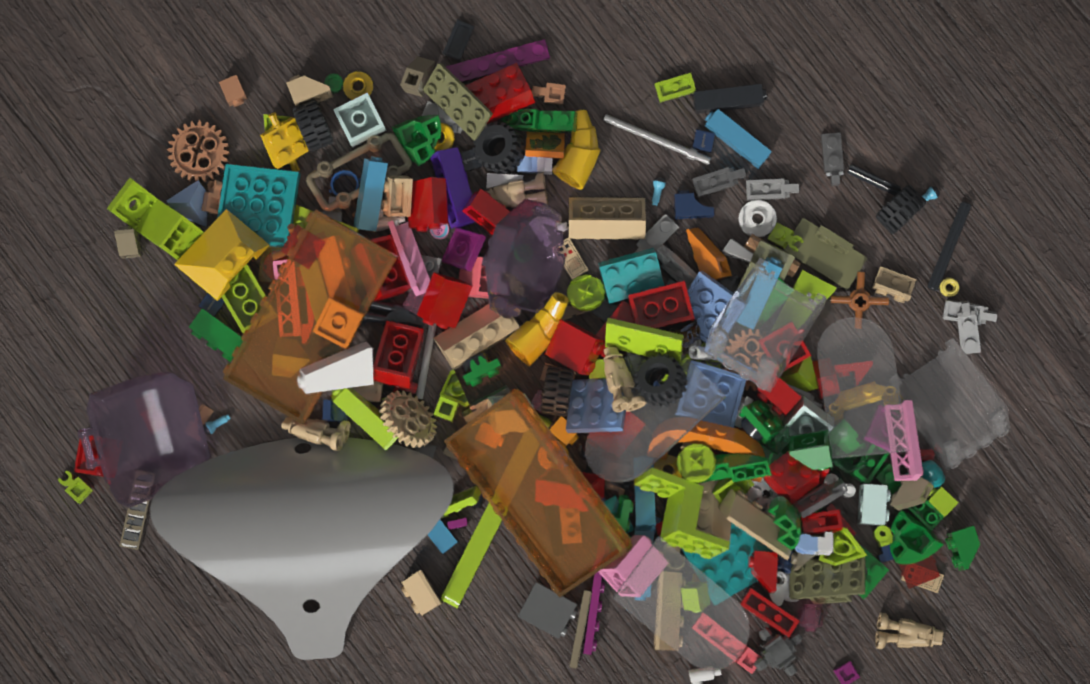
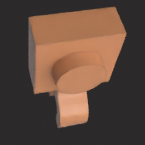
M547 83L546 88L533 86L532 95L535 97H545L544 103L563 105L566 85Z
M209 180L207 186L209 192L204 193L201 211L218 215L222 182Z

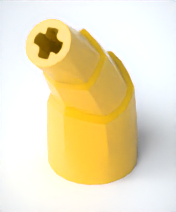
M586 110L576 111V132L571 131V143L564 150V158H559L552 169L559 179L580 190L584 188L601 151L598 147L595 126H592Z
M553 293L544 308L540 309L530 321H526L505 340L512 352L527 366H531L547 349L560 319L562 320L569 302L568 298L562 293Z

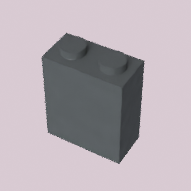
M536 582L518 617L559 639L560 636H565L569 629V626L566 624L569 619L573 620L578 609H576L577 604Z

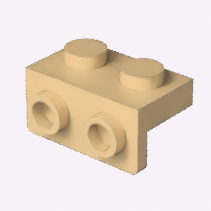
M880 266L872 289L876 290L875 293L881 296L888 294L893 296L895 301L904 303L911 299L917 279Z

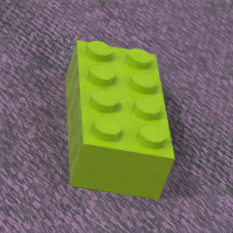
M247 263L229 282L230 288L222 296L244 335L251 333L278 317L277 312Z

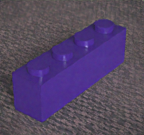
M458 147L437 151L430 158L436 178H446L447 209L450 227L452 229L471 225L475 221L462 211L473 195L468 184L467 173L463 167L462 155L459 153Z

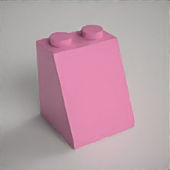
M645 535L632 536L596 568L620 596L640 597L668 563L664 559L663 553L651 544L650 538Z

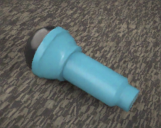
M656 177L653 181L652 205L654 206L658 205L661 191L666 185V180L663 177Z
M932 186L929 187L922 197L926 202L937 199L940 191L937 187Z
M227 414L213 422H206L202 427L203 432L207 435L213 434L216 428L228 422L230 417Z

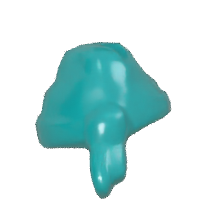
M933 460L922 462L923 475L921 478L934 485L933 488L940 487L945 481L942 469Z

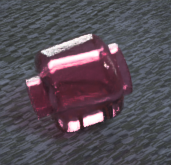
M803 604V607L799 608L798 625L805 627V631L816 632V628L823 626L824 611L822 608H819V604Z

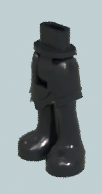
M364 291L361 303L362 308L377 309L390 313L383 315L360 309V312L365 315L359 327H364L369 322L386 324V321L423 329V318L417 315V309L414 310L410 306L399 303L393 304L383 301L371 303L367 291Z

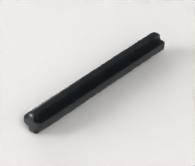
M967 202L960 203L927 287L930 290L938 291L971 209V205Z

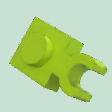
M779 223L775 225L767 238L770 242L784 249L789 245L795 252L799 250L794 246L795 242H804L800 236H793L795 234L793 230Z
M66 470L65 473L68 475V480L63 481L59 478L58 481L63 486H68L65 491L78 504H81L93 490L81 478L77 477L74 480L73 474Z

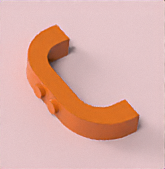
M674 418L663 422L655 430L648 450L649 457L667 460L672 445L687 442L703 444L709 448L732 454H751L766 458L759 442L751 438L746 432L693 418ZM762 477L754 478V479H751V480H752V481H756V482H761V481H762Z

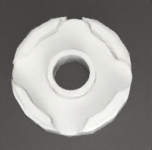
M758 199L751 200L742 207L738 220L739 226L748 236L754 234L761 238L771 233L776 225L777 217L774 208L769 203ZM760 214L763 217L762 223H754L752 216Z

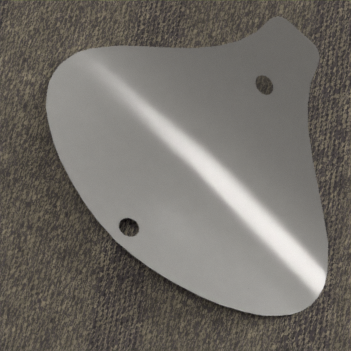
M348 437L347 442L343 443L342 449L335 451L325 444L317 445L299 438L267 442L223 454L184 471L172 478L156 493L150 506V515L159 535L178 553L242 594L274 621L286 637L290 650L296 658L302 660L334 658L343 651L345 632L352 615L364 597L388 571L433 529L447 511L452 500L453 481L449 472L439 462L425 454L399 445L392 444L385 450L376 441ZM301 443L311 445V450L304 454L296 453L294 448ZM314 599L319 602L320 609L315 613H308L303 609V603L306 600Z

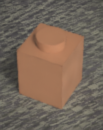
M237 75L219 82L229 106L233 105L236 107L242 105L244 100L247 99Z

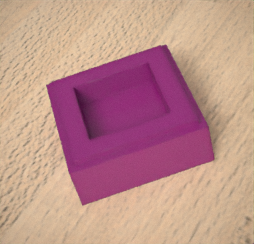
M467 518L449 521L447 524L448 528L452 530L466 527L468 522Z
M850 660L833 670L841 684H850L860 678Z

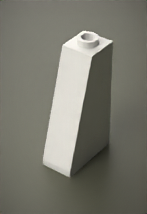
M362 342L301 368L300 376L297 377L299 388L308 394L373 385L372 347L367 342Z

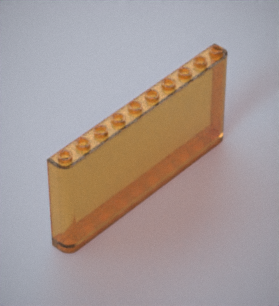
M318 210L309 213L306 222H308L306 228H302L296 237L298 239L296 246L292 245L287 253L289 259L286 263L283 262L278 270V273H280L278 279H274L269 286L271 291L268 297L264 296L260 302L261 310L253 315L250 321L252 323L250 330H245L241 337V340H243L241 346H237L232 354V357H234L231 364L227 363L222 372L225 374L223 380L303 425L310 417L323 391L306 394L299 388L297 377L300 376V369L346 350L312 332L328 298L332 297L365 314V317L398 255Z
M518 389L512 390L444 440L448 450L455 455L459 465L466 470L471 481L477 485L482 496L489 501L494 512L500 516L505 527L511 531L517 543L523 547L528 558L534 562L540 574L548 581L551 589L557 593L559 598L632 548V542L523 393Z

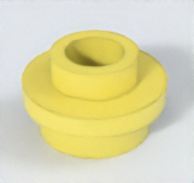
M946 278L940 284V291L946 297H953L959 291V284L953 278ZM947 284L952 285V291L946 289Z

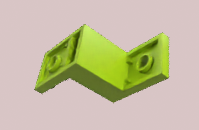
M131 178L127 180L107 207L110 212L176 260L204 233L187 218L157 199ZM135 200V205L129 208L131 201Z
M650 468L635 478L634 485L640 487L641 490L655 492L663 498L668 497L660 536L661 541L666 542L668 546L683 548L685 552L700 554L705 559H711L729 549L730 541L696 530L704 486L655 468Z

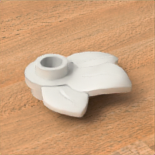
M777 571V578H779L780 582L777 584L776 592L773 594L769 593L772 602L779 607L784 600L788 602L799 601V599L791 600L789 598L790 574Z

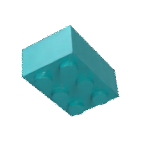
M654 248L598 262L609 303L628 299V295L664 286Z

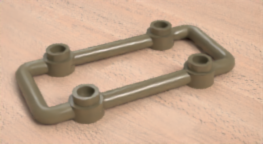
M386 133L380 137L373 135L368 138L367 143L330 163L327 161L320 162L317 170L308 174L306 177L307 185L323 210L332 211L338 207L341 209L348 208L351 205V201L358 197L359 188L350 193L340 192L337 194L336 200L328 204L314 179L330 177L333 169L368 151L378 152L381 150L382 144L389 140L405 164L400 167H388L386 175L401 176V174L410 170L412 161L395 134Z

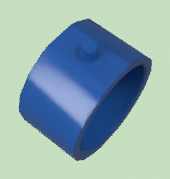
M339 171L331 179L330 186L332 189H329V192H333L337 196L338 193L335 192L334 185L335 181L341 176H352L356 180V189L360 188L359 182H361V178L358 179L351 171Z

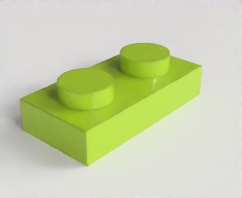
M691 73L654 84L660 103L696 92Z

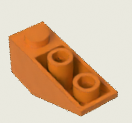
M699 228L687 229L688 241L691 244L699 271H704L716 281L732 276L727 258Z

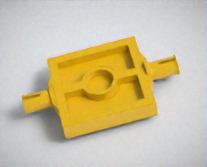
M276 112L268 115L272 126L266 132L260 134L274 168L279 169L289 164L291 170L297 172L300 169L296 160L309 150L295 118L290 117L285 121L279 122Z

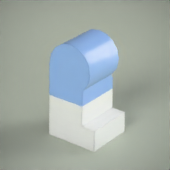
M524 155V158L519 161L521 164L517 166V172L538 174L543 172L544 174L552 175V158L526 157Z
M825 532L821 537L802 534L795 550L801 554L830 555L833 552V532Z

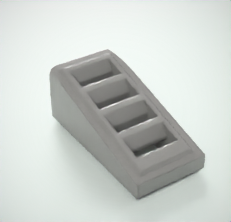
M730 239L722 251L727 256L747 263L750 262L753 256L752 252L733 239Z

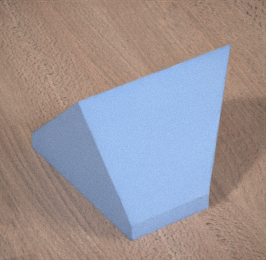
M199 180L167 200L169 206L185 218L207 227V212L201 211L206 190Z

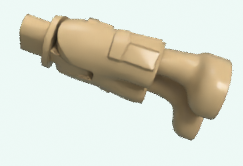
M543 172L538 173L532 181L524 182L523 179L512 180L507 184L493 187V189L490 188L487 191L492 198L505 205V207L524 208L528 203H538L540 207L548 208L546 191L525 194V191L546 189Z
M617 347L604 349L606 356L604 357V371L608 390L613 393L614 397L612 402L613 410L615 412H622L626 409V412H630L643 407L646 404L645 398L643 396H634L632 393L635 383L623 359V355L619 354Z
M294 416L293 418L286 417L281 428L288 430L290 434L295 435L299 439L317 445L325 444L332 450L340 451L343 443L345 444L348 440L351 424L349 421H342L338 428H330V424L327 421Z
M880 613L878 616L877 629L898 630V634L876 631L875 646L877 649H883L886 643L896 642L897 647L901 648L942 645L943 630L935 629L934 626L916 623L909 619L901 618L898 622L892 621L886 613Z

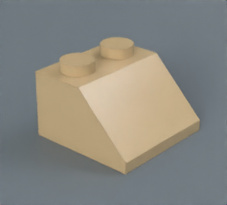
M300 75L290 78V81L287 82L295 106L313 99L320 103L333 97L329 86L306 76L300 77Z
M419 570L402 582L403 587H401V590L406 598L411 597L414 602L411 606L416 614L420 613L423 616L442 604L422 570Z

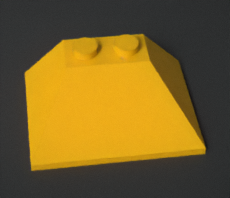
M226 209L174 265L218 301L230 288L229 282L253 257L257 260L269 247V244Z

